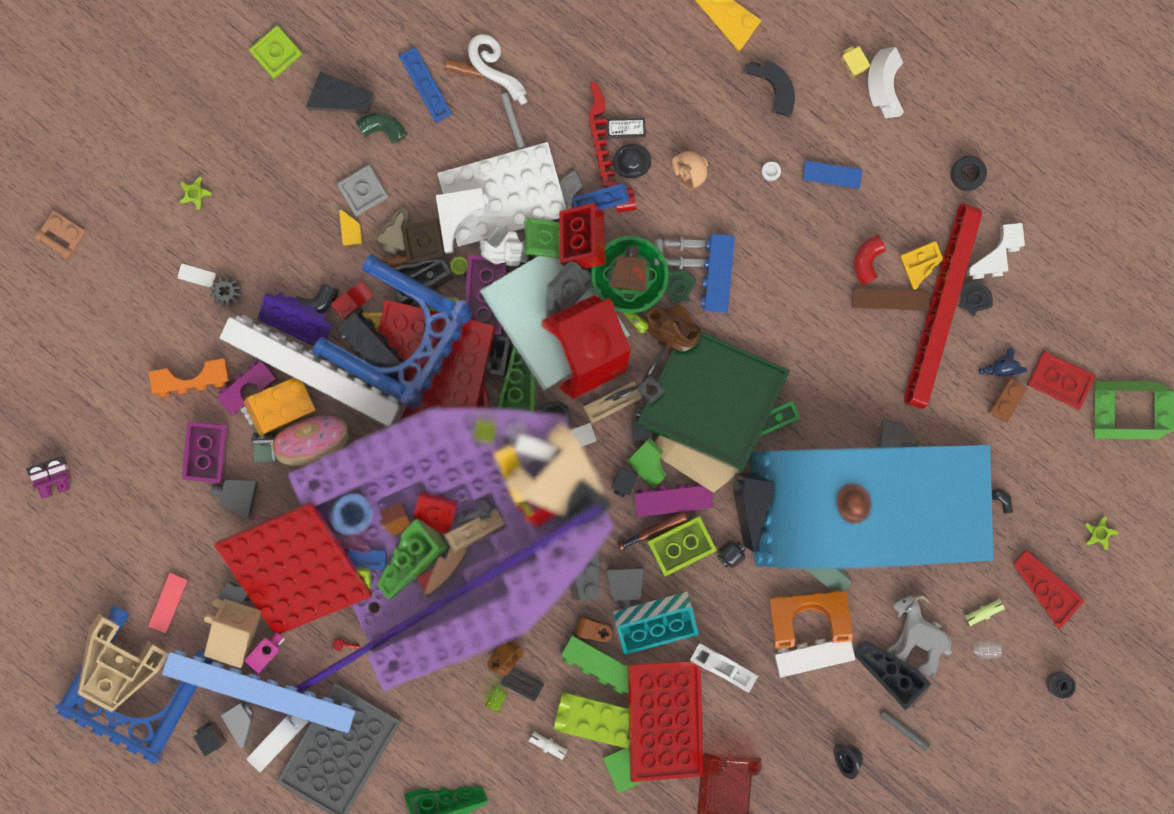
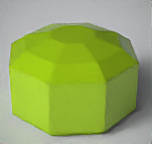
M455 257L450 262V270L455 275H464L467 272L468 261L463 257Z

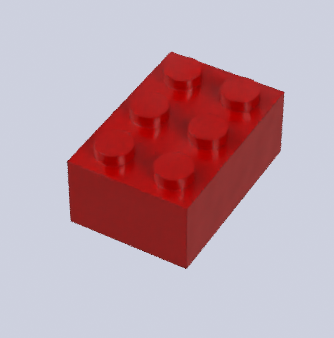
M595 203L559 211L560 263L565 267L570 261L575 262L581 266V269L604 265V212Z

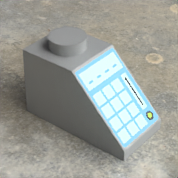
M244 702L221 715L240 749L247 744L253 720V711Z

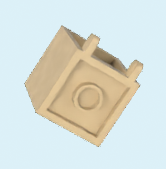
M214 599L212 604L214 607L219 608L215 616L206 614L204 617L205 622L212 624L204 656L241 668L253 645L261 611L228 599H224V601Z

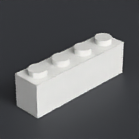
M826 638L817 639L815 644L808 645L807 642L796 645V648L790 650L789 648L777 649V653H774L780 678L855 660L851 642L833 643L832 640L826 641Z

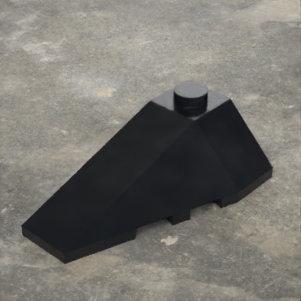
M493 336L485 374L506 377L511 358V339L509 337Z
M735 473L733 493L743 544L745 548L757 552L763 535L762 525L768 519L766 512L773 503L775 482L757 473Z
M867 640L854 652V656L904 710L912 708L932 685L918 669Z

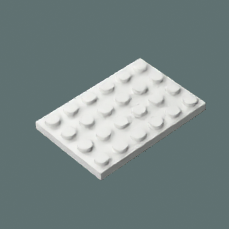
M548 142L437 173L443 194L482 188L483 193L487 192L489 204H485L486 209L479 210L468 216L458 228L455 236L458 247L479 242L480 239H488L498 226H503L507 233L525 229L526 217L554 221L560 219L559 211L566 210Z

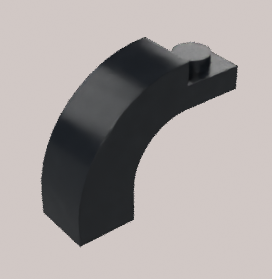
M767 60L764 68L757 62L751 61L750 64L746 63L743 74L762 78L772 85L775 91L772 113L791 117L795 104V91L787 73L778 65Z

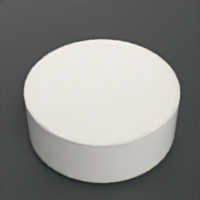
M770 161L764 164L761 173L765 180L775 181L781 174V168L776 162Z

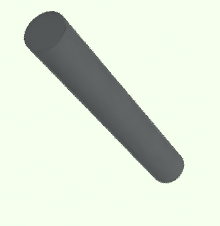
M883 710L880 716L922 749L926 751L930 747L929 743L887 711Z

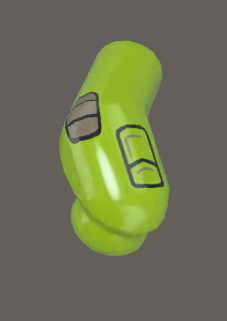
M624 313L639 333L647 331L648 322L636 313Z

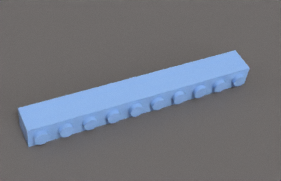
M175 650L174 653L169 652L162 675L349 733L356 711L352 709L353 705L342 702L340 706L334 704V699L323 697V700L315 698V693L305 691L302 694L297 692L298 688L286 685V688L278 686L279 682L268 679L267 682L260 680L261 676L249 673V676L241 675L242 670L232 667L230 671L222 669V664L212 661L210 665L204 663L205 659L194 656L193 659L185 657L186 653Z

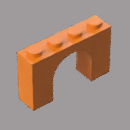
M835 590L824 594L815 592L804 596L796 594L792 597L776 596L770 599L769 608L775 649L794 647L793 620L797 614L805 610H816L827 617L830 623L833 643L852 641L853 631L846 591Z

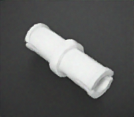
M536 731L533 732V737L530 738L529 742L544 749L543 752H549L563 760L564 754L568 751L567 748L553 742L552 738L548 739Z

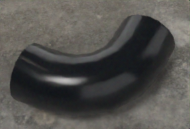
M321 284L319 292L314 298L306 299L296 296L295 299L299 300L301 305L308 304L316 308L318 313L322 314L331 309V304L336 300L339 289Z

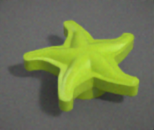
M198 177L193 185H186L185 182H181V186L186 194L179 201L181 204L192 201L195 203L196 209L200 210L201 198L212 196L211 192L202 189V177Z
M1103 517L1097 526H1091L1089 523H1086V528L1092 533L1090 540L1086 544L1091 545L1100 542L1104 546V550H1108V537L1113 534L1118 535V531L1106 527V517Z

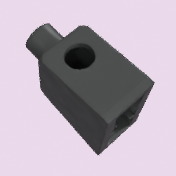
M226 479L223 487L213 485L210 495L220 498V507L245 517H251L258 481Z
M643 567L607 569L613 601H621V610L633 607V600L641 598Z

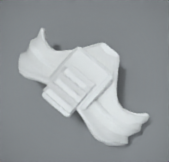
M498 226L487 240L480 239L479 241L480 254L483 258L494 264L506 262L507 266H518L520 262L524 264L529 262V254H525V241L520 242L516 232L507 233L503 226Z

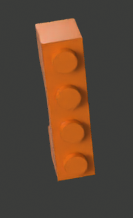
M225 358L206 361L202 372L191 380L178 378L169 368L148 372L152 394H158V398L170 396L169 392L177 391V394L189 393L188 389L191 388L201 391L208 389V385H215V388L226 386V382H231L228 361Z

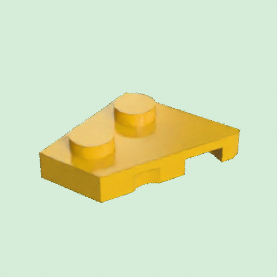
M936 241L899 255L913 290L919 287L918 285L943 259Z

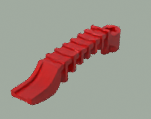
M590 82L594 104L588 112L589 127L591 126V137L594 139L593 145L596 148V157H598V168L601 170L600 178L603 179L602 186L603 188H609L618 185L617 180L612 181V176H615L614 170H605V167L612 166V160L603 161V156H610L609 149L601 150L600 147L607 145V139H598V136L607 135L606 129L596 130L597 125L608 124V119L594 120V117L601 116L604 113L605 100L597 83ZM627 188L630 202L617 205V213L636 210L633 188Z

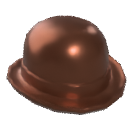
M856 484L846 485L841 488L837 495V509L845 521L852 524L861 523L870 514L872 508L871 497L862 486Z

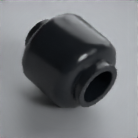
M729 540L718 549L719 555L717 558L726 568H735L745 560L743 552L746 549L739 541L735 543L733 540Z

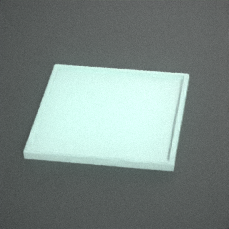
M538 256L480 292L540 386L545 390L572 373L559 339L541 327L542 319L546 318L547 285L558 275L564 266L558 258ZM587 268L584 269L588 272L589 276H592ZM593 285L576 303L593 295L598 296ZM618 317L624 334L627 338L628 336H630V334L621 322L620 318Z

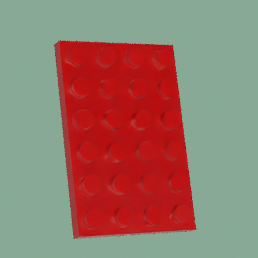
M692 661L627 665L630 781L643 782L703 776L701 666Z

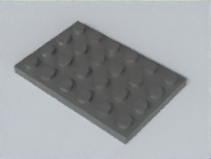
M335 682L327 698L334 699V704L340 706L342 702L353 705L352 709L356 710L349 733L312 722L278 778L277 783L329 814H347L402 721Z

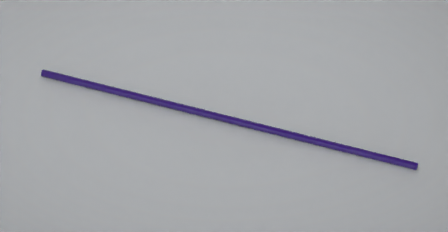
M597 504L296 686L298 688L297 692H303L602 512L601 506Z

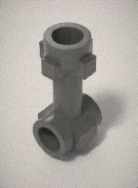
M482 500L477 503V509L469 513L465 510L462 511L461 514L457 515L459 525L462 526L477 517L483 520L490 518V512H492L491 504L487 500Z

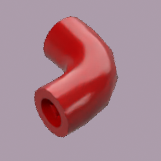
M879 235L869 238L859 247L855 254L854 270L861 286L878 278L873 268V261L878 255L886 252L885 245Z

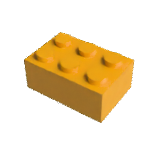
M295 377L252 395L243 401L259 436L303 418L315 411L303 382Z

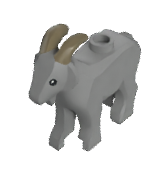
M913 593L893 604V607L898 611V618L903 612H906L907 615L901 636L886 652L906 662L915 645L927 651L928 654L926 662L919 665L917 669L933 678L939 666L941 654L947 655L953 652L951 650L952 643L948 634L940 630L941 625L934 621L928 623L922 618L918 600L921 599L930 603L929 598L922 593Z

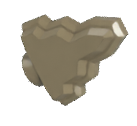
M400 208L393 215L391 222L385 223L382 230L376 232L373 240L383 245L382 250L395 255L398 250L406 252L401 226L408 225L409 223L408 210Z

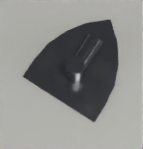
M581 479L569 496L566 506V521L568 523L599 504L602 512L575 528L589 525L603 516L612 503Z

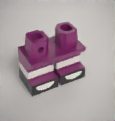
M65 456L26 468L28 475L32 479L34 490H38L42 499L53 496L50 487L53 484L57 485L59 493L70 490L68 479H71Z

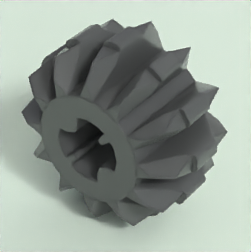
M229 275L226 277V280L223 276H219L220 283L217 280H213L216 287L210 286L209 288L215 291V293L210 294V297H217L214 303L218 304L221 301L220 306L222 308L226 306V302L229 307H232V300L235 303L239 302L235 298L236 295L242 297V293L237 292V290L242 289V286H235L238 280L234 279L231 281V276ZM230 288V290H228L230 292L229 295H222V293H224L222 289Z

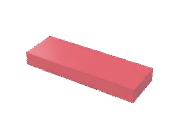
M169 573L148 627L163 633L168 632L188 579Z

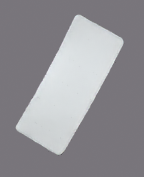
M181 264L178 273L179 279L207 287H213V280L216 277V273Z
M520 435L515 450L551 462L556 446Z

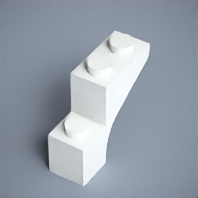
M1022 223L1002 225L1000 227V241L997 247L967 269V277L972 276L973 279H982L986 274H992V277L1003 276V273L1008 271L1006 249H1008V252L1020 251L1021 247L1025 246Z

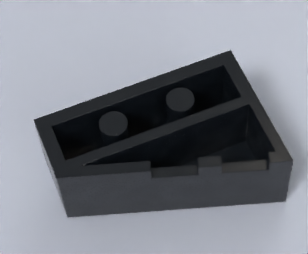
M320 72L306 108L310 111L320 110L369 114L376 95L374 92Z
M442 257L410 265H400V267L394 268L432 290L454 279ZM393 288L401 303L408 305L415 301L410 296Z

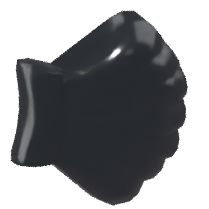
M969 282L962 285V302L959 304V307L967 310L972 316H975L977 311L989 309L993 306L991 291L986 286L978 282Z

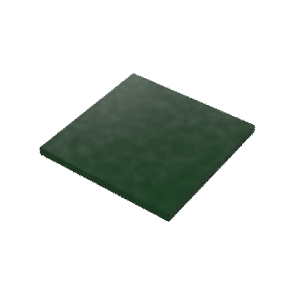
M701 332L698 343L689 350L680 352L673 348L657 380V383L664 389V393L653 403L647 401L637 421V425L743 472L790 370ZM655 386L650 396H654L657 394V388Z

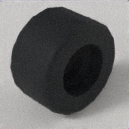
M963 156L952 166L951 180L960 190H975L986 180V165L983 160L976 156ZM965 166H971L975 169L976 176L973 180L968 181L962 177L961 172Z

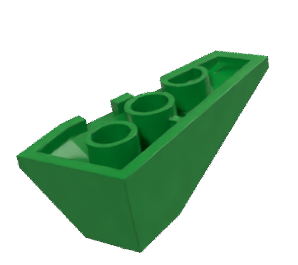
M482 786L459 787L457 790L440 788V790L435 791L423 788L403 794L408 814H469L488 804V799Z

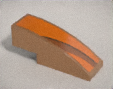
M468 547L456 553L450 548L446 559L438 557L424 596H431L448 582L462 563Z

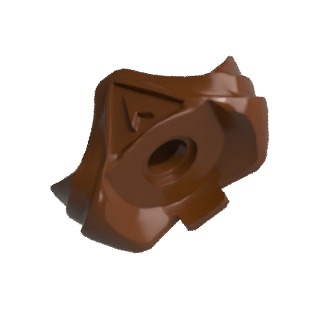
M681 305L671 308L652 306L647 312L648 333L653 338L658 339L659 346L662 347L666 343V350L673 347L680 352H684L698 343L702 330L691 319L685 307Z

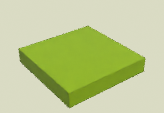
M278 25L249 49L273 79L277 78L303 55Z

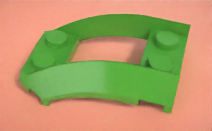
M1095 381V439H1160L1174 430V391L1160 382ZM1115 391H1155V429H1115Z

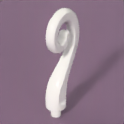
M487 34L474 36L468 45V56L472 65L485 77L504 86L514 101L518 100L521 105L528 102L525 98L527 92L522 84L514 77L489 67L479 56L478 47L481 44H487L492 48L493 53L489 54L485 50L482 51L480 54L482 59L489 63L497 61L501 55V47L498 41Z

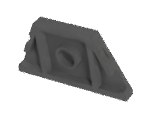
M570 261L547 285L546 318L574 305L593 285L592 276H589L588 272L581 269V266L577 263Z

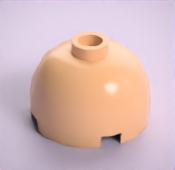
M685 151L672 159L676 176L680 173L684 180L681 184L687 190L691 191L704 183L708 174V162L705 157H701L693 151Z

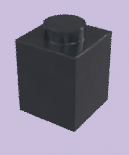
M620 467L611 487L615 490L614 494L623 498L625 494L629 496L638 474Z

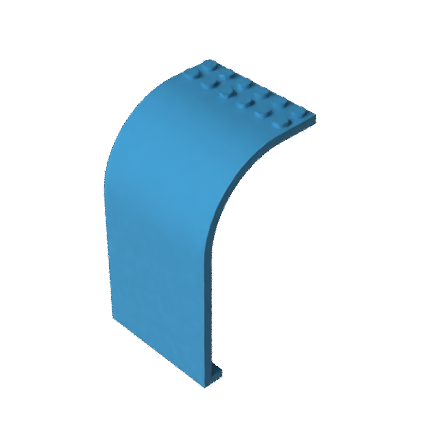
M990 445L752 452V472L775 482L773 503L767 509L768 519L767 522H763V535L758 551L754 552L753 555L755 566L833 569L994 561ZM856 484L862 486L871 497V512L861 523L852 524L845 521L837 509V495L841 488L846 485Z

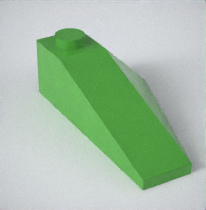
M415 519L402 533L399 546L395 548L394 556L390 564L386 566L377 586L387 599L391 600L438 560V557H442L450 546L438 532L422 521Z

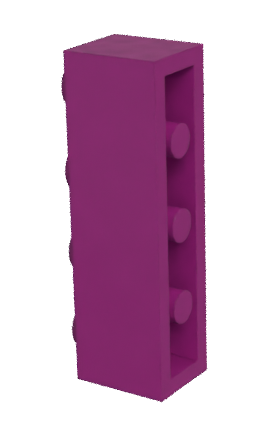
M697 482L694 487H688L687 484L676 485V489L662 486L657 487V491L650 492L649 488L638 489V493L634 494L637 517L714 508L712 492Z

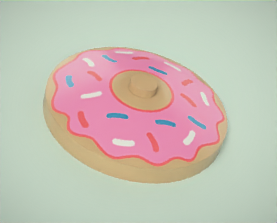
M333 415L312 416L294 422L284 428L273 440L272 449L276 459L281 463L287 465L311 464L340 450L349 438V431L346 422L340 417Z

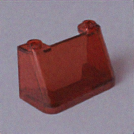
M705 753L703 755V776H700L697 814H750L752 776H757L762 770L761 758Z

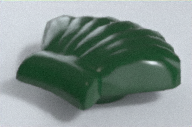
M685 271L669 273L665 293L671 297V303L690 301L689 294L696 284V279Z

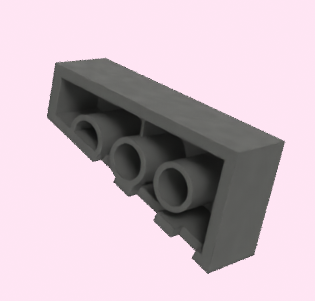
M599 548L570 584L573 599L598 600Z

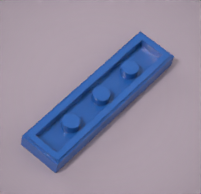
M416 47L399 55L435 123L452 115Z

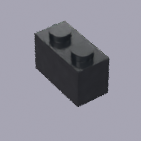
M209 722L195 730L197 734L193 736L204 757L227 743L216 722L212 725Z

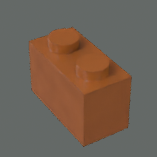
M1007 379L987 413L1003 422H1008L1027 388L1012 379Z

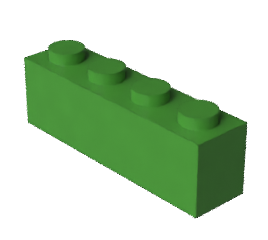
M572 634L561 653V656L564 657L563 661L571 666L573 664L580 666L579 670L587 675H590V673L596 675V680L605 685L607 682L610 683L618 693L623 694L626 692L628 694L627 665Z

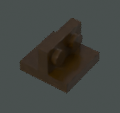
M438 218L401 226L408 264L446 256Z

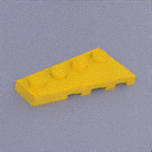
M694 0L738 52H740L762 21L734 0Z

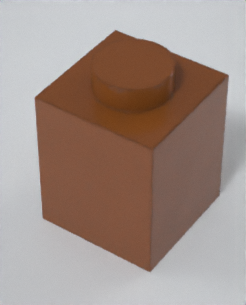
M401 502L380 511L382 517L379 520L383 530H388L391 536L405 531L411 524L409 515Z

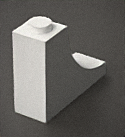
M482 188L436 195L446 254L454 253L456 232L462 222L471 214L486 209L485 204H489L487 192L483 193Z

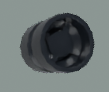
M1056 671L1047 677L1046 688L1052 695L1066 699L1074 694L1076 683L1070 675Z

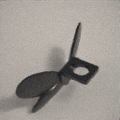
M666 343L659 350L643 377L641 384L616 392L603 401L618 400L635 390H639L650 403L659 398L664 393V389L654 380L651 374L666 348ZM647 383L657 388L656 395L650 396L647 394L645 387Z

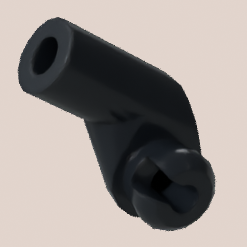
M1002 489L993 490L992 499L1002 503L1003 514L1013 513L1011 496Z

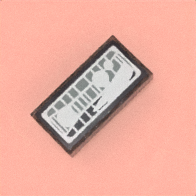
M645 117L608 119L607 139L646 137Z

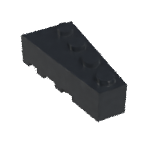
M361 306L337 327L339 335L344 340H348L352 344V349L357 354H361L365 358V362L378 368H391L405 362L393 346L389 347L387 345L389 342L385 335L380 332L377 333L372 319L364 317L362 314L364 309ZM399 372L385 375L396 380L399 377Z

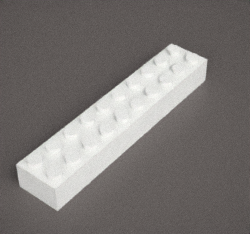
M239 315L229 317L220 339L389 427L399 423L407 407L400 400L358 378L347 370L337 367L331 361L314 355L313 350L307 351L303 349L302 344L296 341L292 343L287 341L285 335L278 332L274 334L269 331V327L253 323V319L246 315H242V317Z

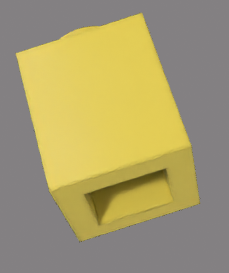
M852 46L843 51L844 55L841 57V60L851 78L870 68V64L860 46L855 49Z

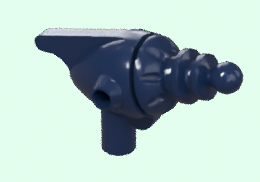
M1008 348L1006 356H1001L995 360L992 366L989 364L988 367L985 366V369L980 368L979 374L986 373L988 375L990 373V375H993L995 373L999 377L1025 373L1028 370L1026 367H1021L1020 363L1013 359L1015 350Z

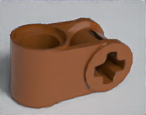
M580 616L575 635L585 639L607 642L613 635V628L610 624ZM603 628H607L609 634L602 637V633L599 630L602 631Z
M512 639L500 643L497 650L488 660V668L500 676L508 675L516 662L522 657L524 649Z

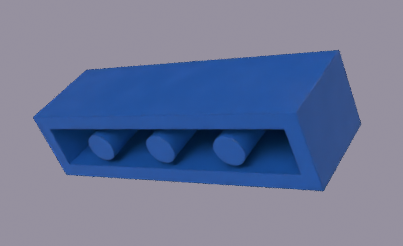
M712 234L711 239L707 238L706 250L710 251L709 258L705 257L704 269H708L707 277H703V288H706L705 296L702 295L701 307H704V312L728 313L735 236Z

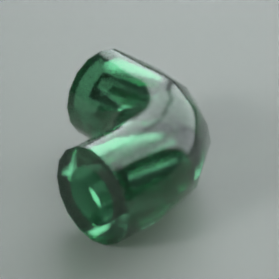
M374 112L356 121L365 138L374 132L380 131L386 134L391 144H394L408 135L404 126L395 117L387 113Z

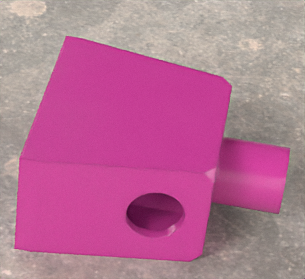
M275 632L269 640L264 638L244 661L260 674L280 652L278 646L285 639ZM266 647L271 648L268 655L263 654V650Z

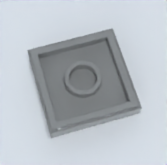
M370 165L365 166L337 183L338 188L356 217L389 198Z

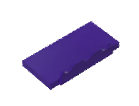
M282 292L276 296L269 293L264 295L257 320L312 346H315L321 337L328 339L333 324L324 320L325 312L320 314L316 311V308L308 304L301 305L299 300L291 296L284 297L281 294Z

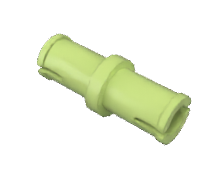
M1000 598L986 606L981 605L980 609L965 615L967 620L975 617L968 621L970 627L984 619L988 620L990 616L1005 610L1003 604L995 608V606L1002 603Z

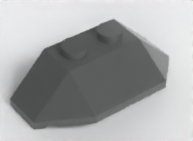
M882 420L878 448L918 447L919 444L902 422Z

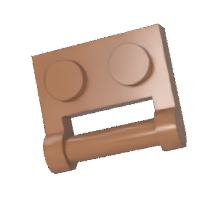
M53 210L41 230L36 234L35 240L47 244L68 260L87 231ZM48 231L53 232L70 243L68 248L48 237Z

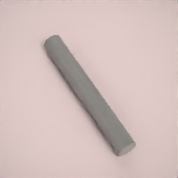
M508 93L501 94L500 96L518 149H523L526 146Z

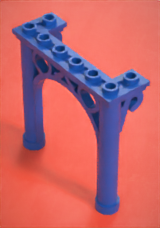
M370 254L363 264L362 271L410 296L421 305L425 314L426 329L419 348L407 361L391 368H378L370 365L324 337L319 338L316 342L313 354L320 358L324 357L400 400L413 411L415 407L417 408L421 404V396L424 391H428L431 387L434 374H438L441 370L443 359L451 353L453 342L457 341L461 336L463 325L470 321L472 310L463 300L456 303L381 262L375 255ZM427 305L440 311L441 313H437L431 316ZM441 318L445 319L446 326L444 330L440 333H434L432 323ZM431 335L437 339L442 338L435 350L432 348L433 340L430 339ZM425 358H430L423 370L419 364L415 363L417 360L421 362ZM416 367L418 373L415 379L411 382L405 381L404 370ZM399 372L400 383L385 374Z
M113 605L109 611L110 615L108 618L116 622L119 628L110 641L114 643L130 615ZM197 650L195 656L205 659L204 663L211 665L214 660L205 657L204 652ZM81 665L62 701L54 707L58 709L57 714L69 720L71 717L75 718L74 723L84 728L86 725L92 727L91 732L101 737L103 734L109 736L108 741L118 746L120 743H123L127 746L126 750L135 755L137 752L144 754L143 759L152 764L156 762L161 763L163 760L161 759L163 756L161 752L198 686L181 681L165 709L147 718H131L121 715L116 711L110 712L105 709L106 712L104 714L108 718V726L92 719V717H97L103 712V707L99 706L98 711L95 713H90L83 708L86 698L78 694L82 670ZM77 704L80 712L75 710ZM162 718L154 733L150 722ZM128 722L132 723L128 728L130 738L115 731V728L119 725H127ZM138 724H145L149 730V735L145 739H139L134 736L133 728ZM149 742L147 747L142 745V743Z

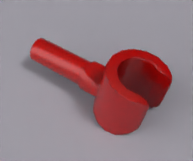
M340 638L335 639L332 644V648L337 651H341L343 646L355 649L360 648V644L348 643Z

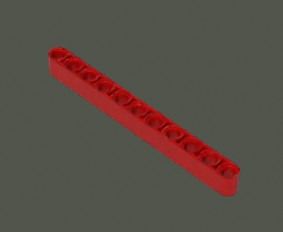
M962 203L956 212L904 395V402L906 404L921 409L927 407L982 218V210L966 203Z

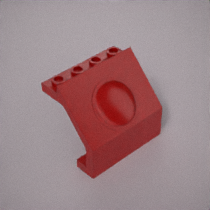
M593 295L542 319L541 327L559 339L569 363L572 378L561 383L560 390L572 399H576L626 373L631 349L610 298L603 301L600 297Z

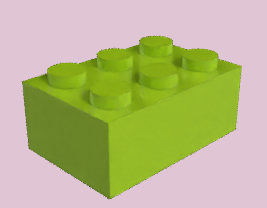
M699 515L647 541L664 576L717 551Z

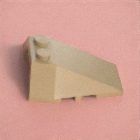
M659 436L654 442L663 450L661 458L664 462L670 464L713 493L734 478L735 473L741 472L663 436Z

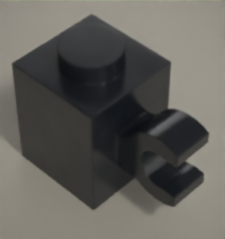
M644 407L636 408L637 421ZM637 421L631 422L632 441L652 439L651 431L638 426Z

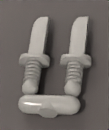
M680 236V240L665 239L662 241V239L658 238L654 242V245L662 254L663 245L666 247H679V251H683V247L703 248L707 244V240H683V236ZM679 255V259L665 258L667 266L677 265L679 270H683V266L703 267L705 265V259H683V255ZM655 258L654 264L659 265L658 260Z

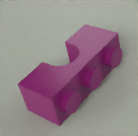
M255 361L248 367L250 370L246 374H239L234 378L235 383L230 387L226 385L219 391L220 395L217 399L230 415L237 414L241 408L245 407L243 390L248 384L253 383L261 391H264L278 380L264 361Z

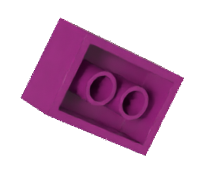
M187 422L182 480L224 483L229 425Z

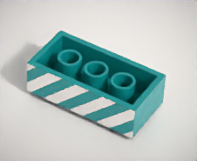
M687 592L613 612L624 655L699 635Z

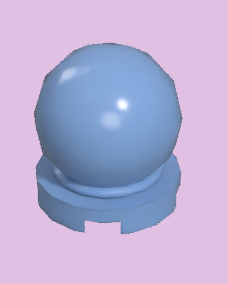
M348 494L338 499L330 509V522L334 529L344 535H353L368 527L372 520L373 510L366 501L367 499L359 494Z

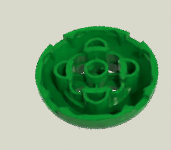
M635 236L620 237L606 244L605 264L592 267L591 273L592 284L598 297L603 301L610 298L614 309L622 313L642 312L656 304L666 290L669 277L667 262L660 250L650 241ZM627 246L639 247L638 258L646 259V292L610 287L618 256L626 257ZM655 258L658 260L659 265L654 264Z

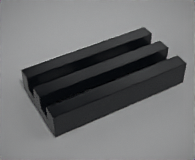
M514 668L511 669L510 673L501 682L502 685L534 702L544 685ZM511 672L537 685L538 688L536 689L522 682L521 680L511 676ZM509 679L531 690L535 694L533 696L506 681Z

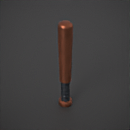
M685 511L677 513L629 539L619 540L617 545L620 551L623 552L627 547L635 543L645 541L688 522L689 516Z

